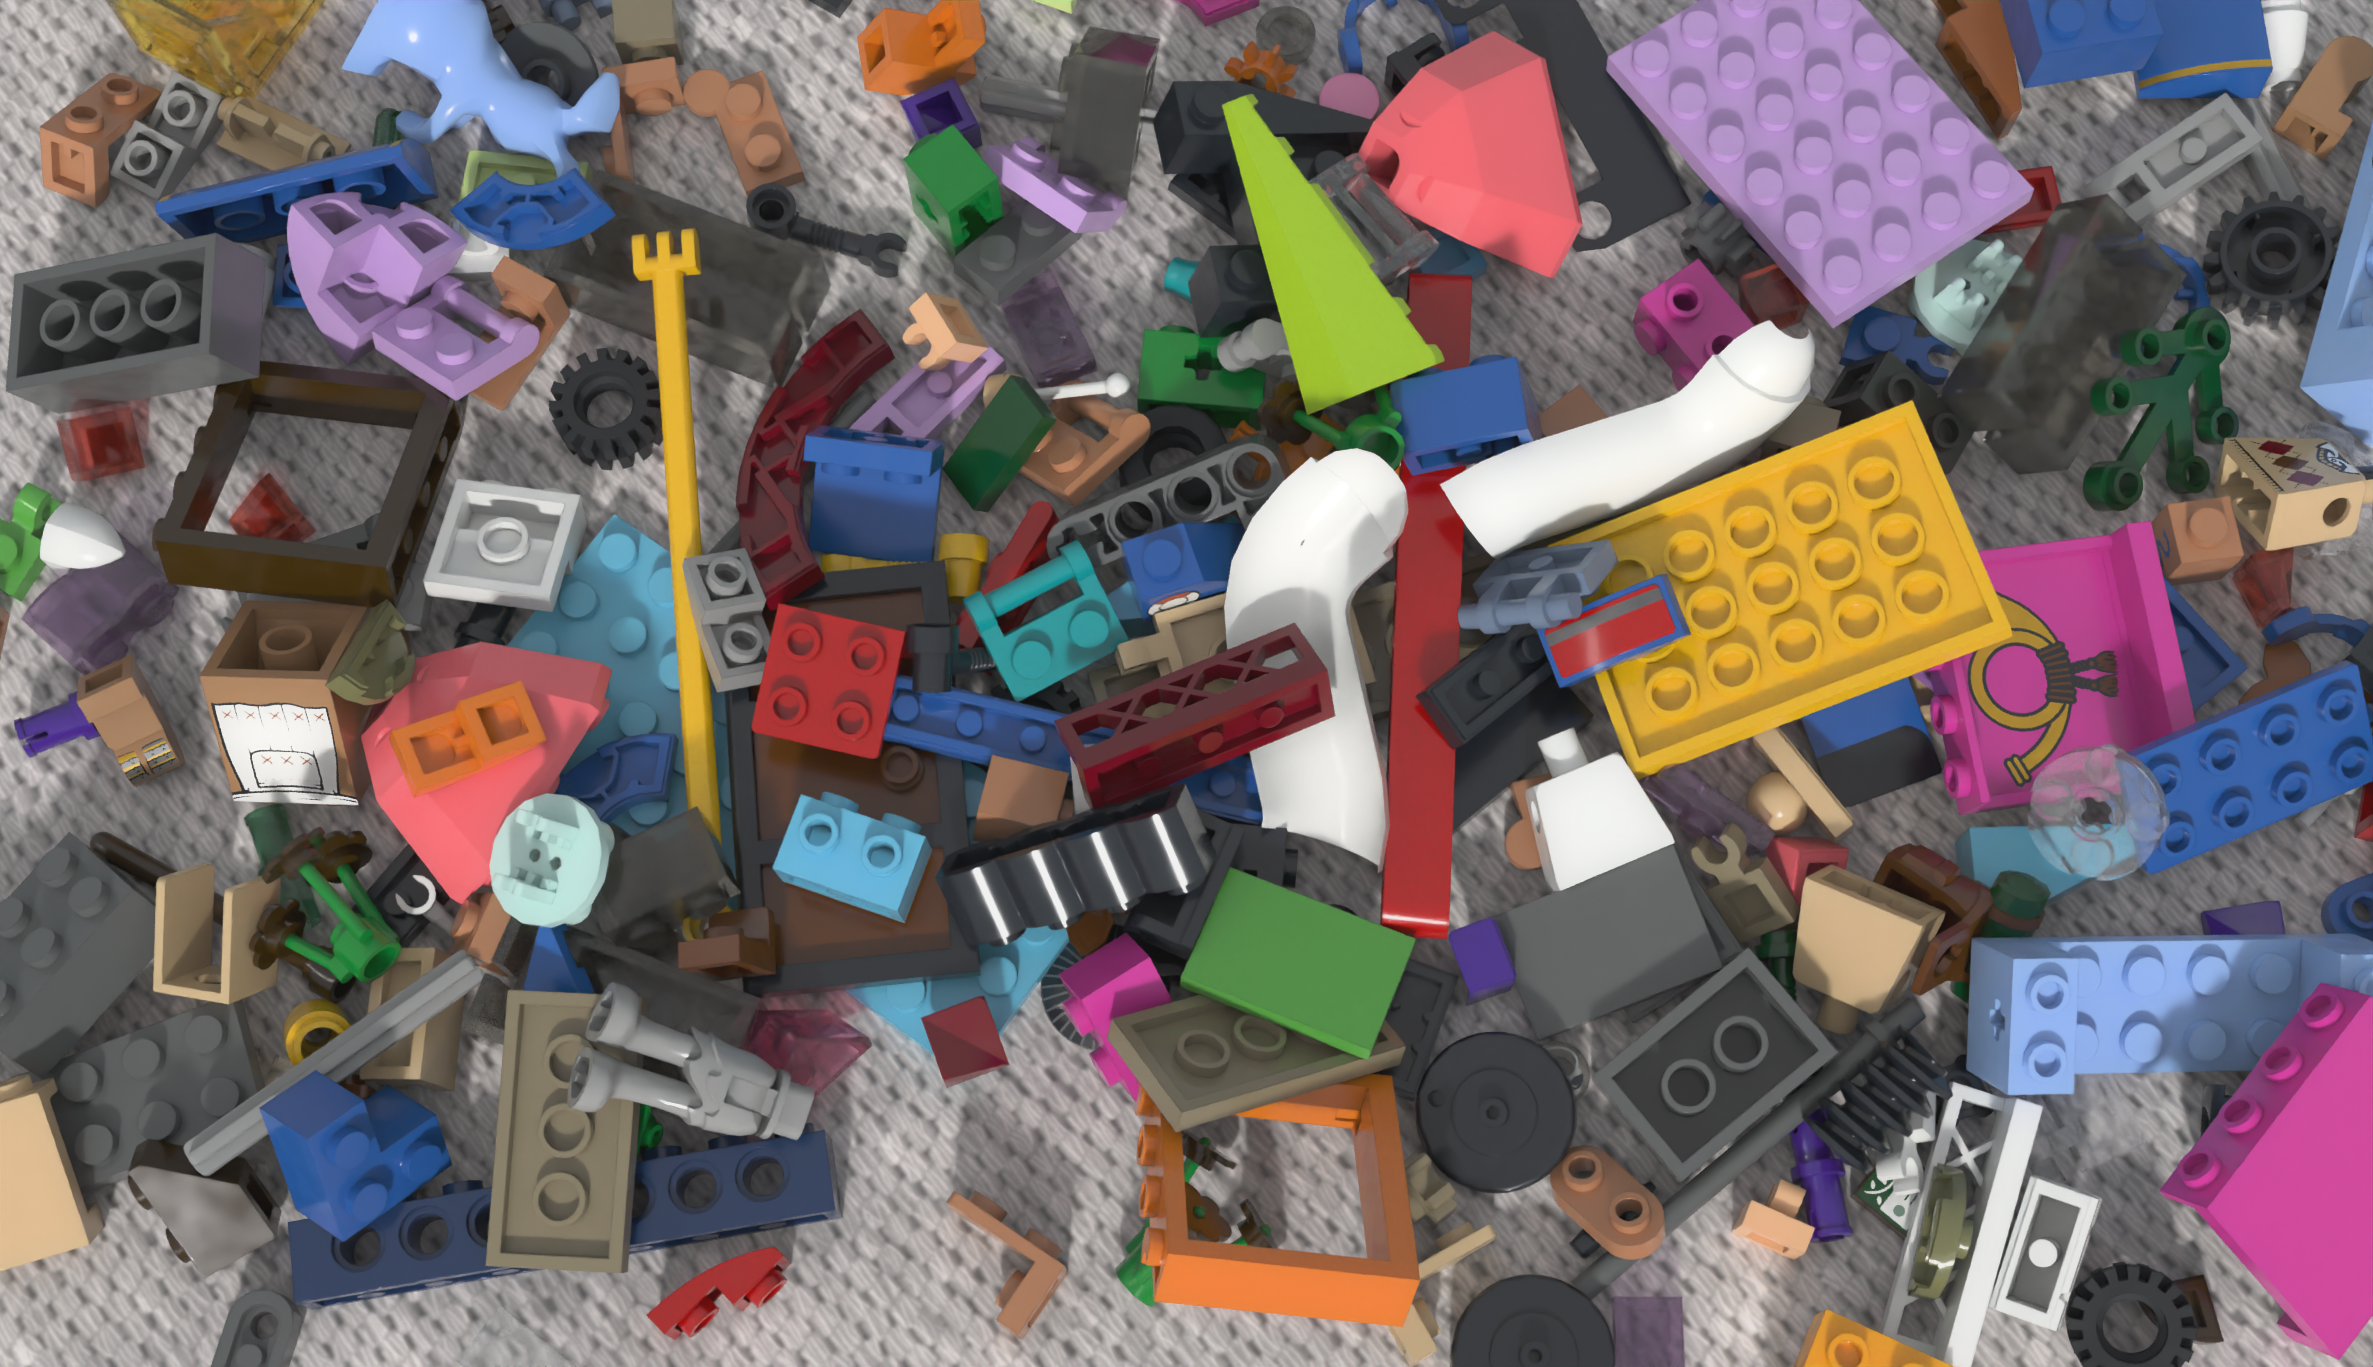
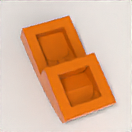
M522 680L460 700L455 709L392 730L389 736L390 743L413 798L446 787L502 764L544 744L547 740Z

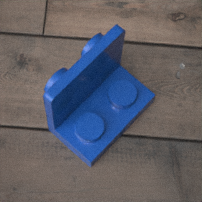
M821 425L805 436L803 460L816 462L809 533V546L811 550L894 562H932L935 551L945 441Z

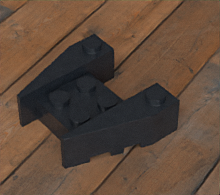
M1173 81L1153 119L1164 174L1222 173L1238 244L1209 246L1188 281L1200 338L1227 337L1234 332L1243 331L1247 325L1262 318L1271 319L1279 323L1282 322L1222 105L1249 94H1253L1259 103L1254 109L1275 137H1285L1295 151L1290 156L1292 161L1309 183H1318L1375 260L1370 266L1382 284L1388 286L1395 281L1417 250L1416 240L1373 241L1361 188L1346 179L1375 120L1235 81Z

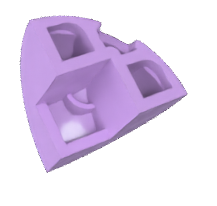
M333 192L316 195L291 204L287 222V244L292 271L310 315L330 346L349 366L375 348L372 329L430 295L435 282L441 277L450 274L468 242L446 223L411 204L402 202L397 209L393 210L362 203V194L359 192Z

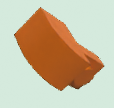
M941 0L927 15L884 8L857 36L865 90L904 96L918 94L952 78L956 79L959 86L973 79L977 75L974 53L986 42V21L981 14L979 0Z

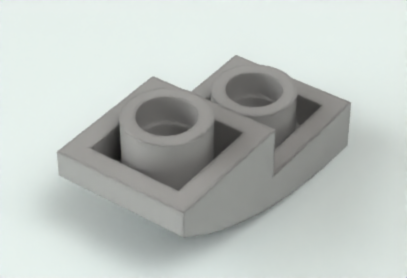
M173 70L148 123L138 120L134 121L109 174L156 200L171 195L220 128L223 121L218 118L217 112L219 105L227 97L193 78Z
M741 548L684 558L682 567L690 607L702 651L717 693L761 684L771 637L762 617L766 598L746 549Z

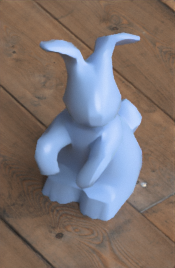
M379 0L342 66V70L378 76L382 74L390 61L395 63L398 61L435 83L442 97L435 112L429 118H423L411 110H403L396 117V129L406 138L414 139L420 144L433 143L445 132L462 128L475 116L482 117L489 127L496 144L508 154L530 155L551 161L556 169L557 178L574 168L580 172L579 163L568 152V142L570 139L588 133H610L620 111V79L615 73L604 72L584 92L574 107L563 101L550 87L522 79L501 45L493 37L486 6L482 0Z

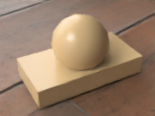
M1779 727L1753 736V745L1775 771L1758 777L1750 786L1746 797L1747 813L1758 828L1774 835L1788 834L1798 829L1810 814L1834 843H1838L1853 831L1854 819Z

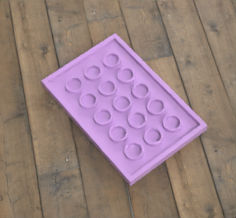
M1699 0L1607 58L1606 71L1735 218L1741 219L1744 222L1743 227L1832 328L1840 325L2029 203L2034 188L1859 0Z

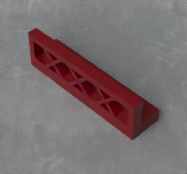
M1292 623L1054 720L1058 736L1077 767L1085 800L1090 809L1106 804L1126 802L1146 792L1166 787L1336 715L1328 670L1296 623ZM1290 649L1299 660L1280 669L1263 666L1266 659ZM1219 678L1237 680L1233 688L1219 694L1202 691L1207 683ZM1160 702L1177 705L1173 713L1158 719L1142 716L1146 708ZM1099 727L1115 730L1112 738L1087 748L1084 747L1079 738L1080 735Z

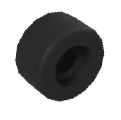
M1162 405L1142 413L1149 419L1151 425L1150 434L1146 442L1118 468L1120 487L1152 475L1150 463L1157 452L1167 448H1182L1198 456L1228 443L1221 427L1206 413L1186 405ZM1194 477L1189 481L1179 484L1180 495L1191 505H1205L1212 499L1211 488L1201 478ZM1127 502L1144 520L1153 523L1152 513L1147 506L1141 502Z

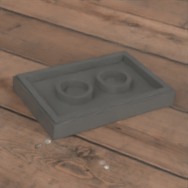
M1673 844L1569 888L1550 893L1492 917V920L1497 922L1516 970L1515 983L1538 1041L1546 1040L1719 972L1724 968L1683 864Z

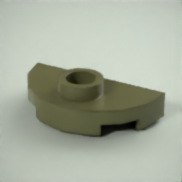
M385 599L371 609L325 684L326 687L345 700L366 706L384 703L399 693L412 680L416 665L415 653L408 655L407 644L400 631L406 626V623L388 599Z
M1937 1163V1167L1934 1166L1907 1290L1910 1292L1909 1296L1928 1301L1938 1299L1948 1282L1955 1259H1965L1968 1254L1973 1235V1220L1964 1217L1967 1186L1965 1173L1961 1168Z

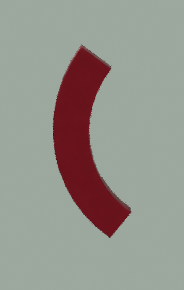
M861 308L834 326L812 345L801 357L803 364L791 376L784 387H776L757 418L744 451L736 492V508L739 512L741 536L739 542L740 547L745 548L765 595L766 604L771 612L778 608V603H786L825 578L809 546L804 525L803 497L810 461L803 460L805 436L821 425L828 426L840 407L856 389L875 372L895 359L889 344Z

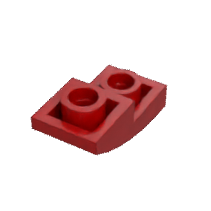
M774 1246L734 1257L686 1282L662 1300L647 1316L664 1335L676 1340L685 1332L691 1338L704 1329L717 1315L719 1308L714 1302L722 1294L742 1311L751 1303L757 1308L768 1303L786 1284L787 1278L782 1272L791 1262Z

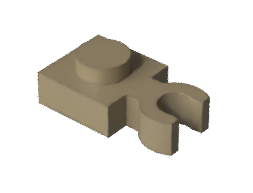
M1733 822L1729 823L1719 836L1728 852H1720L1714 849L1705 834L1697 838L1691 848L1692 857L1703 871L1716 876L1712 878L1705 891L1739 944L1795 921L1800 912V907L1767 856L1750 862L1745 854L1747 849L1746 836L1739 826Z
M1415 1151L1404 1160L1411 1217L1415 1224L1424 1218L1431 1228L1434 1229L1455 1212L1458 1204L1452 1196L1456 1192L1449 1182L1445 1183L1431 1165L1432 1160L1424 1152L1418 1155Z

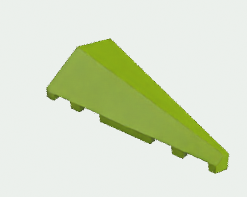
M1249 94L1223 104L1222 108L1307 415L1444 362L1443 354L1436 344L1427 345L1407 318L1412 311L1403 298L1392 297L1370 266L1375 260L1318 183H1309L1292 161L1290 156L1295 151L1285 137H1275L1254 109L1259 103L1253 94Z

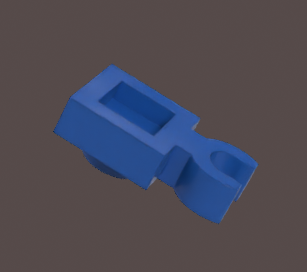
M1867 306L1852 317L1839 364L1845 366L1846 364L1890 350L1910 369H1913L1914 373L1927 384L1943 385L1948 377L1949 370L1932 365L1928 359V354L1936 352L1945 356H1951L1955 348L1950 347L1932 335L1924 339L1914 336L1918 322L1917 319L1873 306Z

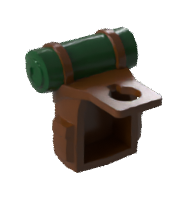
M1911 843L1899 846L1889 852L1873 880L1875 883L1946 912L1939 930L1930 942L1926 954L1918 967L1919 970L1910 990L1921 996L1945 981H1951V992L1967 1004H1969L1971 939L2032 937L2046 914L2044 908L2051 895L2048 886L2042 881L2027 873L2012 870L2000 872L1992 887H1989L1979 880L1974 881L1963 874L1960 867L1951 860H1946L1935 851L1921 844L1915 846Z

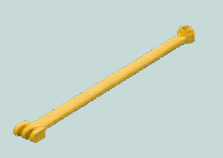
M696 228L682 229V253L675 254L674 239L671 231L657 232V256L654 257L650 256V243L646 234L632 236L634 274L639 281L652 280L693 890V905L686 912L683 920V933L687 941L703 939V930L712 914L734 911L726 905L711 675L697 634L682 567L684 558L702 555L683 276L701 274L699 238Z

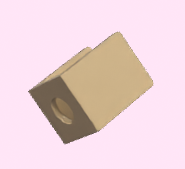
M202 863L159 877L156 882L153 992L231 1004L276 986L278 958L266 970L255 967L253 964L254 952L250 951L249 943L252 936L259 931L258 925L264 911L273 904L280 905L281 877L266 884L262 876L226 888L223 902L221 966L212 965L214 865Z

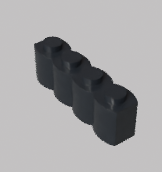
M1177 784L1146 792L1126 802L1095 807L1066 820L1035 825L1007 838L990 839L964 847L947 855L935 878L967 945L989 943L992 947H1000L1017 940L1025 933L1026 928L1048 926L1051 930H1059L1079 921L1084 916L1085 911L1107 908L1111 913H1118L1128 910L1140 903L1146 893L1168 891L1170 895L1188 893L1204 882L1216 856V851L1186 784Z

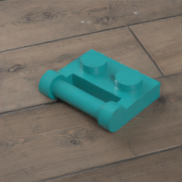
M1078 540L1061 547L1060 556L985 595L979 590L962 599L1014 702H1019L1116 651L1117 645L1130 641L1095 574L1086 551ZM1072 578L1074 579L1080 594L1004 634L1002 633L996 621L997 617Z

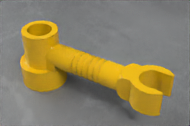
M950 533L939 537L937 561L945 560L949 603L963 604L962 599L981 590L982 568L988 566L990 540L988 538L968 533ZM838 554L821 556L822 572L913 564L911 561L907 563L905 561L901 563L899 561L887 562Z

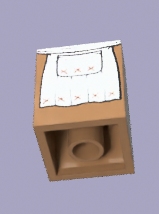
M244 601L199 675L234 801L264 802L266 804H325L328 806L360 804L371 782L361 734L373 704L366 706L345 700L326 687L325 684L370 613V607L321 602Z

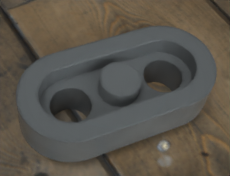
M255 1290L240 1297L228 1313L211 1367H289L301 1330V1317L296 1305L286 1296L270 1290ZM273 1314L277 1320L276 1331L269 1338L262 1339L257 1333V1324L263 1316Z

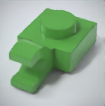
M29 482L21 489L15 500L11 523L0 519V591L20 602L23 601L46 566V563L40 558V546L44 527L53 512L62 504L51 498L52 495L49 492Z

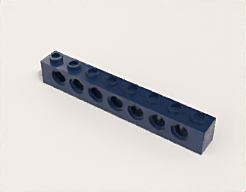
M805 1123L803 1132L798 1140L774 1134V1139L749 1143L747 1135H727L709 1140V1150L682 1154L681 1146H663L643 1151L641 1153L642 1161L636 1162L634 1186L647 1187L649 1204L640 1216L632 1218L629 1255L843 1218L832 1139L825 1130L814 1131V1124ZM767 1163L781 1165L783 1180L780 1187L772 1194L766 1196L753 1194L751 1178L755 1170ZM708 1174L714 1176L716 1192L712 1200L701 1207H689L685 1201V1190L688 1183L699 1175ZM466 1180L442 1186V1196L417 1200V1193L413 1192L344 1242L309 1218L288 1222L294 1302L312 1310L545 1269L486 1266L487 1224L490 1217L492 1187L484 1188L483 1181ZM444 1220L448 1229L444 1245L433 1253L425 1254L420 1244L423 1230L433 1221ZM376 1231L380 1238V1249L377 1256L365 1265H358L354 1257V1248L357 1241L364 1234Z

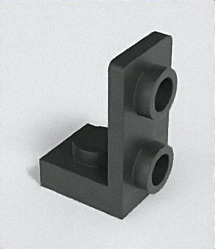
M1890 350L1846 364L1823 401L1826 407L1841 411L1838 426L1859 419L1864 420L1913 400L1944 474L1951 473L1975 432V427Z

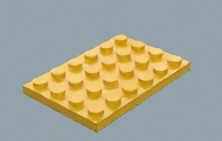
M1913 400L1547 546L1553 547L1610 539L1618 563L1600 583L1599 590L1589 598L1581 600L1582 606L1658 575L1667 574L1691 632V635L1642 658L1625 661L1595 675L1627 764L1637 780L2013 637L2010 624Z

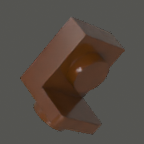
M766 907L712 914L708 920L709 928L703 930V939L678 942V969L715 982L776 974L774 912Z

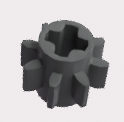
M1704 201L1683 219L1687 228L1681 233L1685 239L1681 241L1680 249L1689 265L1699 258L1712 275L1718 276L1725 271L1733 278L1753 260L1750 251L1756 247L1755 242L1752 241L1754 238L1743 227L1744 222L1741 219H1736L1724 204L1719 202L1712 208Z

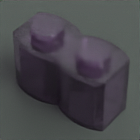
M118 531L117 533L126 550L123 557L95 568H70L67 574L53 582L33 601L21 618L72 667L84 676L124 658L129 649L127 644L135 633L145 626H155L167 617L174 606L173 598L180 589L176 584H168L166 575Z

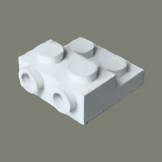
M457 479L423 580L427 595L553 612L564 574L572 575L574 563L577 560L587 526L581 495L570 494L556 488L540 490L509 486L495 480L479 482Z

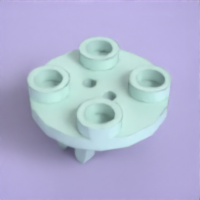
M1971 239L1912 277L1911 291L1907 296V305L1911 313L1920 320L1933 337L1955 348L1959 354L1967 358H1980L1988 351L1998 350L2018 338L2032 316L2034 292L2027 272L2022 268L2023 260L2018 255L2012 256L2004 251V244L1999 239H1995L1992 243Z
M546 793L526 800L506 817L494 839L489 864L492 882L490 886H492L493 892L504 911L521 923L549 928L564 923L572 925L580 923L588 917L592 903L605 882L609 856L615 842L614 833L607 823L600 821L592 808L577 798Z

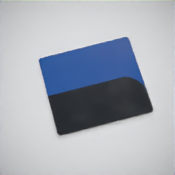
M1908 677L1801 717L1824 783L1844 808L1855 806L1938 775L1942 771Z

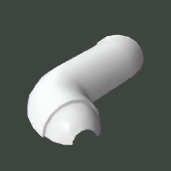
M1768 320L1752 327L1734 339L1719 355H1712L1692 381L1677 394L1660 402L1520 445L1479 462L1440 484V486L1471 533L1483 548L1497 560L1515 549L1656 503L1701 485L1730 469L1760 446L1783 424L1811 389L1810 374L1814 368L1815 357L1814 337L1809 328L1806 338H1792L1781 332Z
M1356 448L1335 451L1320 461L1313 457L1309 458L1280 484L1256 513L1231 562L1224 611L1227 650L1296 623L1328 670L1336 715L1250 751L1262 805V828H1287L1289 832L1339 846L1379 866V873L1383 870L1390 828L1387 779L1351 626L1350 608L1352 599L1363 582L1394 557L1392 545L1403 533L1409 509L1406 488L1394 470L1378 455ZM1290 649L1266 659L1263 666L1280 669L1299 660Z

